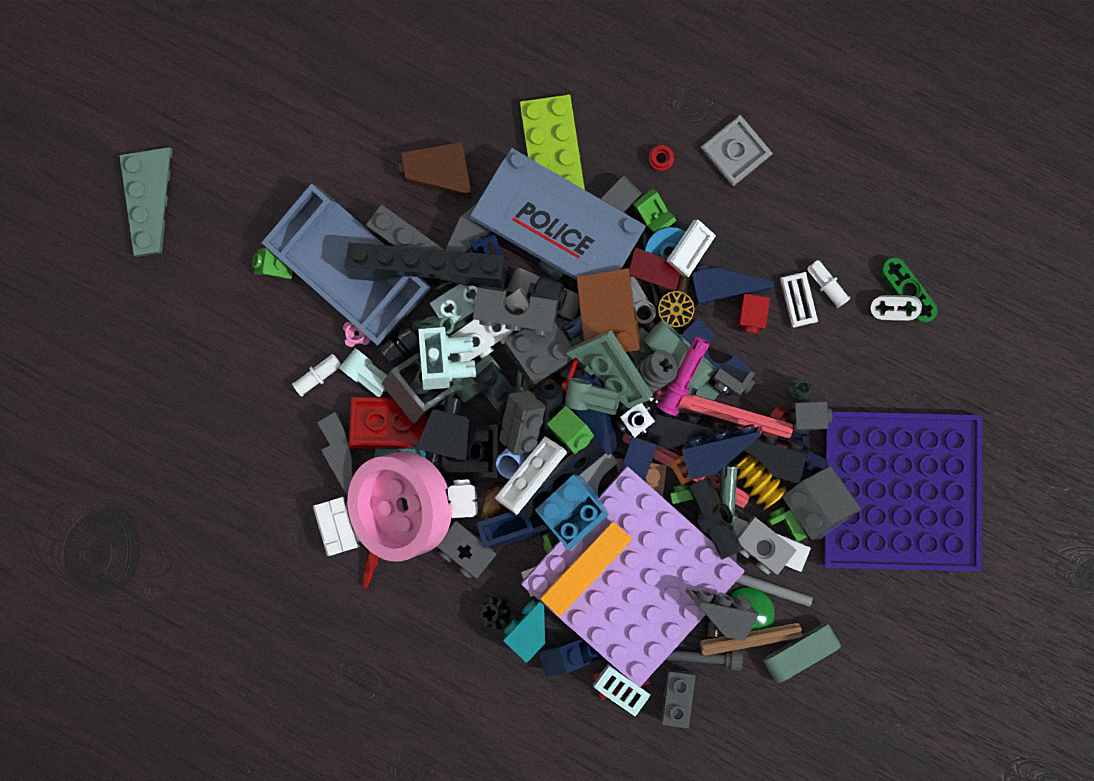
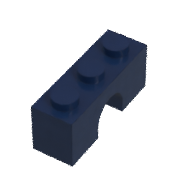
M697 318L681 336L692 344L695 336L710 343L717 335ZM708 349L704 354V357L716 370L721 368L739 382L743 380L749 371H752L736 354L726 363L714 362L709 357Z

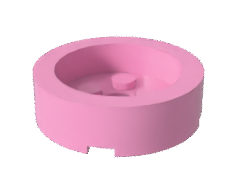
M409 451L394 452L376 457L360 466L351 480L347 503L352 527L362 544L374 555L384 560L395 562L408 560L437 547L447 534L452 516V504H448L445 491L448 487L443 476L425 457ZM401 498L407 500L408 510H403L404 506Z

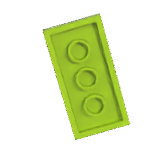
M563 95L520 102L528 158L585 190L571 96Z

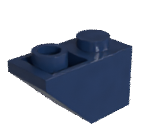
M583 638L559 643L538 651L545 677L566 674L602 659L601 654Z

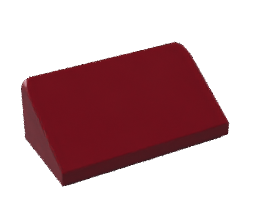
M634 247L626 267L629 268L630 275L676 291L680 273L667 262V258Z

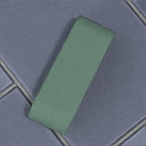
M661 320L644 338L646 344L654 352L664 350L670 353L677 363L678 370L691 347V344L664 320ZM704 356L690 381V385L697 390L717 372L716 368Z
M824 623L805 633L801 638L795 639L763 659V662L775 683L778 684L837 651L841 644L829 623Z

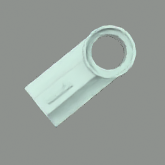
M354 348L339 368L380 398L387 391L381 384L387 374L379 370L372 364L373 362Z

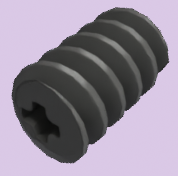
M664 350L655 351L635 366L652 394L672 382L678 372L674 357Z

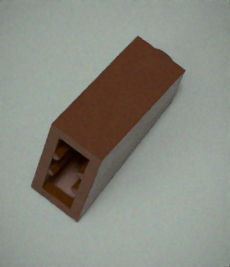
M462 142L401 153L402 161H398L400 176H405L407 183L465 198L472 197Z

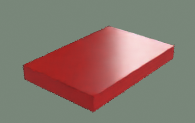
M351 397L349 448L416 449L429 414L413 424L393 398Z

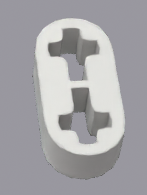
M882 295L877 297L871 304V313L874 317L881 320H913L918 317L922 310L920 300L910 295ZM885 301V305L894 306V309H888L885 314H881V309H877L876 306ZM908 301H911L912 306H916L917 310H913L911 315H909L907 310L898 309V306H905Z

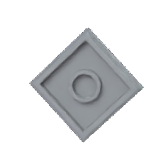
M741 115L700 148L732 187L773 154Z

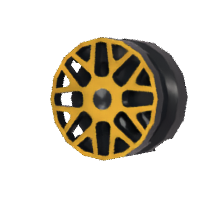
M669 292L658 303L656 310L657 318L659 321L664 320L674 329H680L687 325L693 317V301L683 292Z

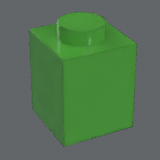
M567 406L547 423L554 435L574 454L580 449L585 448L594 437L588 426Z

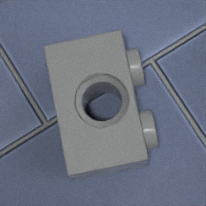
M751 517L737 535L743 548L739 553L747 559L750 555L759 561L756 566L767 575L770 572L778 575L797 551L756 517ZM762 540H766L769 544V551L764 555H760L757 552V544Z

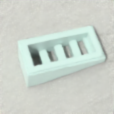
M607 664L593 684L595 689L634 716L638 714L650 697L648 692L641 687L639 688L610 664ZM612 675L616 678L608 689L604 687ZM622 681L624 684L615 695L612 692L619 682ZM628 687L632 688L630 694L623 701L621 699L622 695ZM638 692L641 696L635 705L631 707L629 703Z

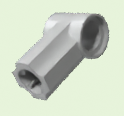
M631 276L636 312L639 309H646L651 315L647 320H641L637 317L638 327L645 328L653 323L656 310L647 299L635 277Z

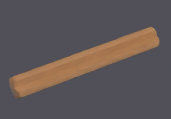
M799 623L750 631L745 641L725 636L702 640L700 642V650L703 656L799 639L802 637V628Z

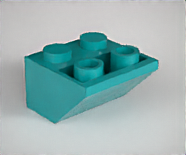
M533 599L522 610L524 616L519 621L514 618L504 629L506 635L503 641L526 663L545 644L544 603L539 600L535 602Z

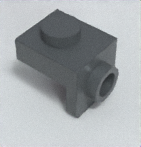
M720 368L714 374L712 380L716 382L714 386L723 393L728 394L730 391L738 397L742 392L747 394L755 383L752 380L755 373L749 371L743 380L739 382Z

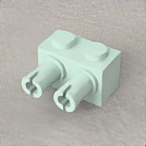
M459 284L432 301L430 305L439 318L448 317L453 320V331L456 332L467 324L466 320L474 314L477 288L475 286Z
M445 327L418 329L423 390L450 388V381L453 378L476 377L474 360L453 363L448 360L450 354L473 353L472 336L448 338V335L445 333Z

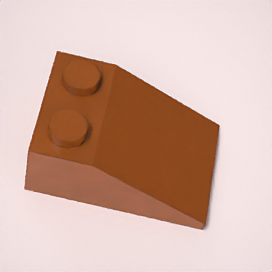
M629 268L577 276L584 341L612 330L625 352L640 350L641 339Z

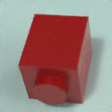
M744 294L741 297L737 327L743 328L742 332L758 334V331H763L766 328L770 298Z

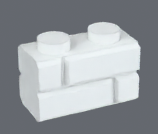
M453 480L454 486L448 488V500L451 501L449 504H452L451 517H474L478 514V505L475 501L477 499V487L471 485V480Z
M346 497L313 506L327 556L360 547V540L349 518Z

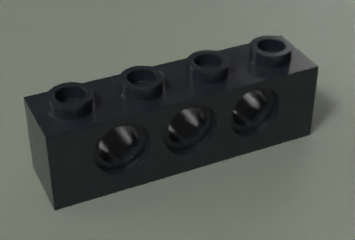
M595 437L590 440L585 448L580 449L576 454L561 441L556 443L563 447L567 453L518 513L524 521L535 514V510L573 474L581 475L605 454V451Z

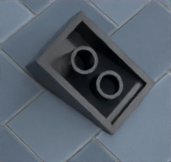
M469 425L466 460L438 454L435 467L443 478H505L498 472L496 467L497 457L507 449V446H504L499 440L502 425Z

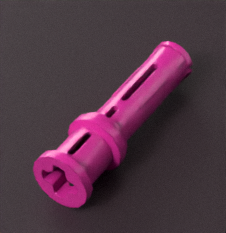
M695 336L689 351L679 367L676 378L666 385L668 388L662 400L656 404L659 409L677 416L679 412L678 407L683 397L689 393L688 385L710 346L709 342Z

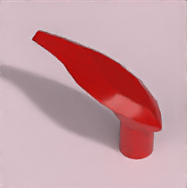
M370 551L368 552L363 574V588L365 589L368 587L373 571L378 563V556Z

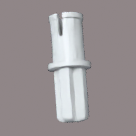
M819 260L807 268L808 272L820 285V291L824 290L837 308L850 299L836 282L837 277L833 278Z
M330 355L313 368L311 366L309 368L310 371L296 382H293L292 385L300 396H304L305 393L317 384H323V380L339 369L341 363L335 355Z

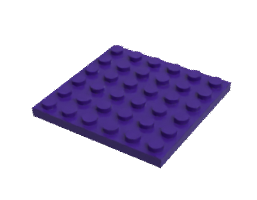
M832 412V423H829L828 429H825L824 469L830 466L833 467L862 510L824 536L823 567L982 572V415Z

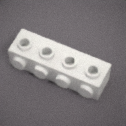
M522 287L506 297L507 306L512 311L523 312L529 307L530 298L527 297ZM474 319L448 337L472 336L474 352L450 354L448 360L451 363L471 361L478 355L482 359L494 351L492 346L500 341L504 344L506 340L515 334L513 330L505 329V324L495 323L493 327L479 324V320Z

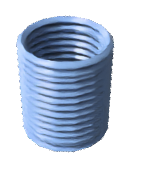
M508 449L504 450L496 459L498 472L503 477L511 479L531 453L513 455Z

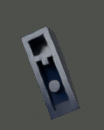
M710 265L694 268L695 272L689 276L696 306L741 297L744 294L750 295L774 288L773 281L718 267L710 269Z
M587 372L579 378L592 382V385L605 388V383L595 374L590 375ZM574 409L607 455H610L618 448L612 414L591 409Z

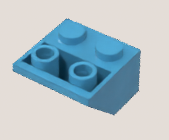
M574 474L535 510L568 550L576 546L609 515L598 494L582 476Z

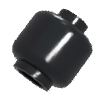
M540 277L536 284L531 282L527 297L530 298L532 294L559 298L557 310L561 311L566 300L567 291L564 290V285L561 282L547 277Z

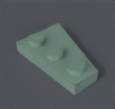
M612 330L577 344L566 352L572 359L576 357L586 366L584 370L590 375L595 374L605 383V388L620 391V401L627 408L649 401L653 396Z

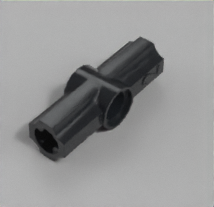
M710 477L689 486L688 489L699 511L697 517L699 526L704 533L710 535L721 560L742 551L743 548L731 525L733 523L732 512L725 503H721Z

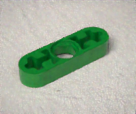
M890 258L881 266V275L895 295H904L902 293L904 284H912L916 290L914 296L917 298L921 296L923 298L920 300L922 307H929L930 310L927 312L929 317L926 315L920 316L919 314L914 320L918 323L932 321L937 315V306L906 264L899 258ZM889 264L892 267L897 265L899 267V269L897 270V274L899 275V277L902 278L906 276L908 279H905L898 285H896L895 282L898 281L899 278L895 274L890 275L888 273V271L890 270ZM908 301L904 307L911 315L912 311L917 310V308L911 305V301Z

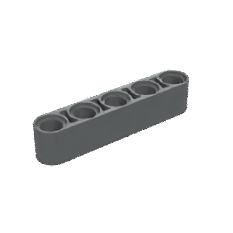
M623 176L601 200L626 213L633 206L632 203L637 201L643 193L628 178ZM542 260L538 264L553 280L560 281L566 275Z

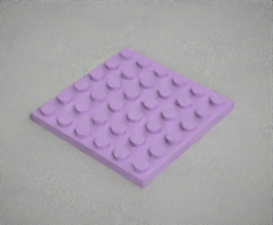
M626 466L599 496L609 515L571 550H568L559 540L521 582V585L539 601L543 602L540 600V597L612 520L618 524L633 540L559 618L640 688L705 616L685 592L686 589L699 590L702 588L714 594L719 592L726 593L745 571L730 557L721 560L714 543L632 469Z

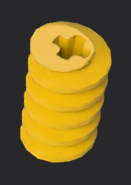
M748 454L735 464L738 465L737 470H740L737 479H747L743 487H753L749 495L759 494L760 497L756 504L765 502L766 506L763 509L765 510L778 501L785 494L787 488L784 486L777 488L780 479L770 480L772 474L769 471L764 472L766 467L762 463L757 464L759 460L753 455Z

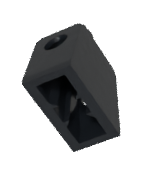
M446 396L443 411L431 410L417 442L416 449L466 460L469 418L458 415L462 400Z

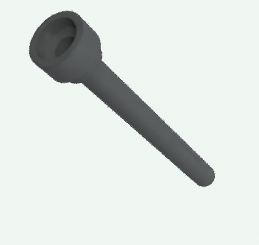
M673 650L665 660L723 664L732 671H741L743 651L735 650L726 652V654L703 656L701 652Z

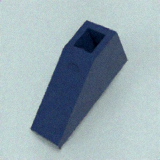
M754 424L739 427L737 432L729 433L728 430L714 433L711 438L703 439L702 436L688 439L682 448V453L689 479H697L718 473L761 436L762 426L755 427Z

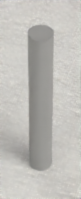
M742 574L736 581V583L808 607L812 604L813 597L745 574Z

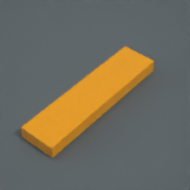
M612 520L540 597V600L560 617L633 540L632 537Z

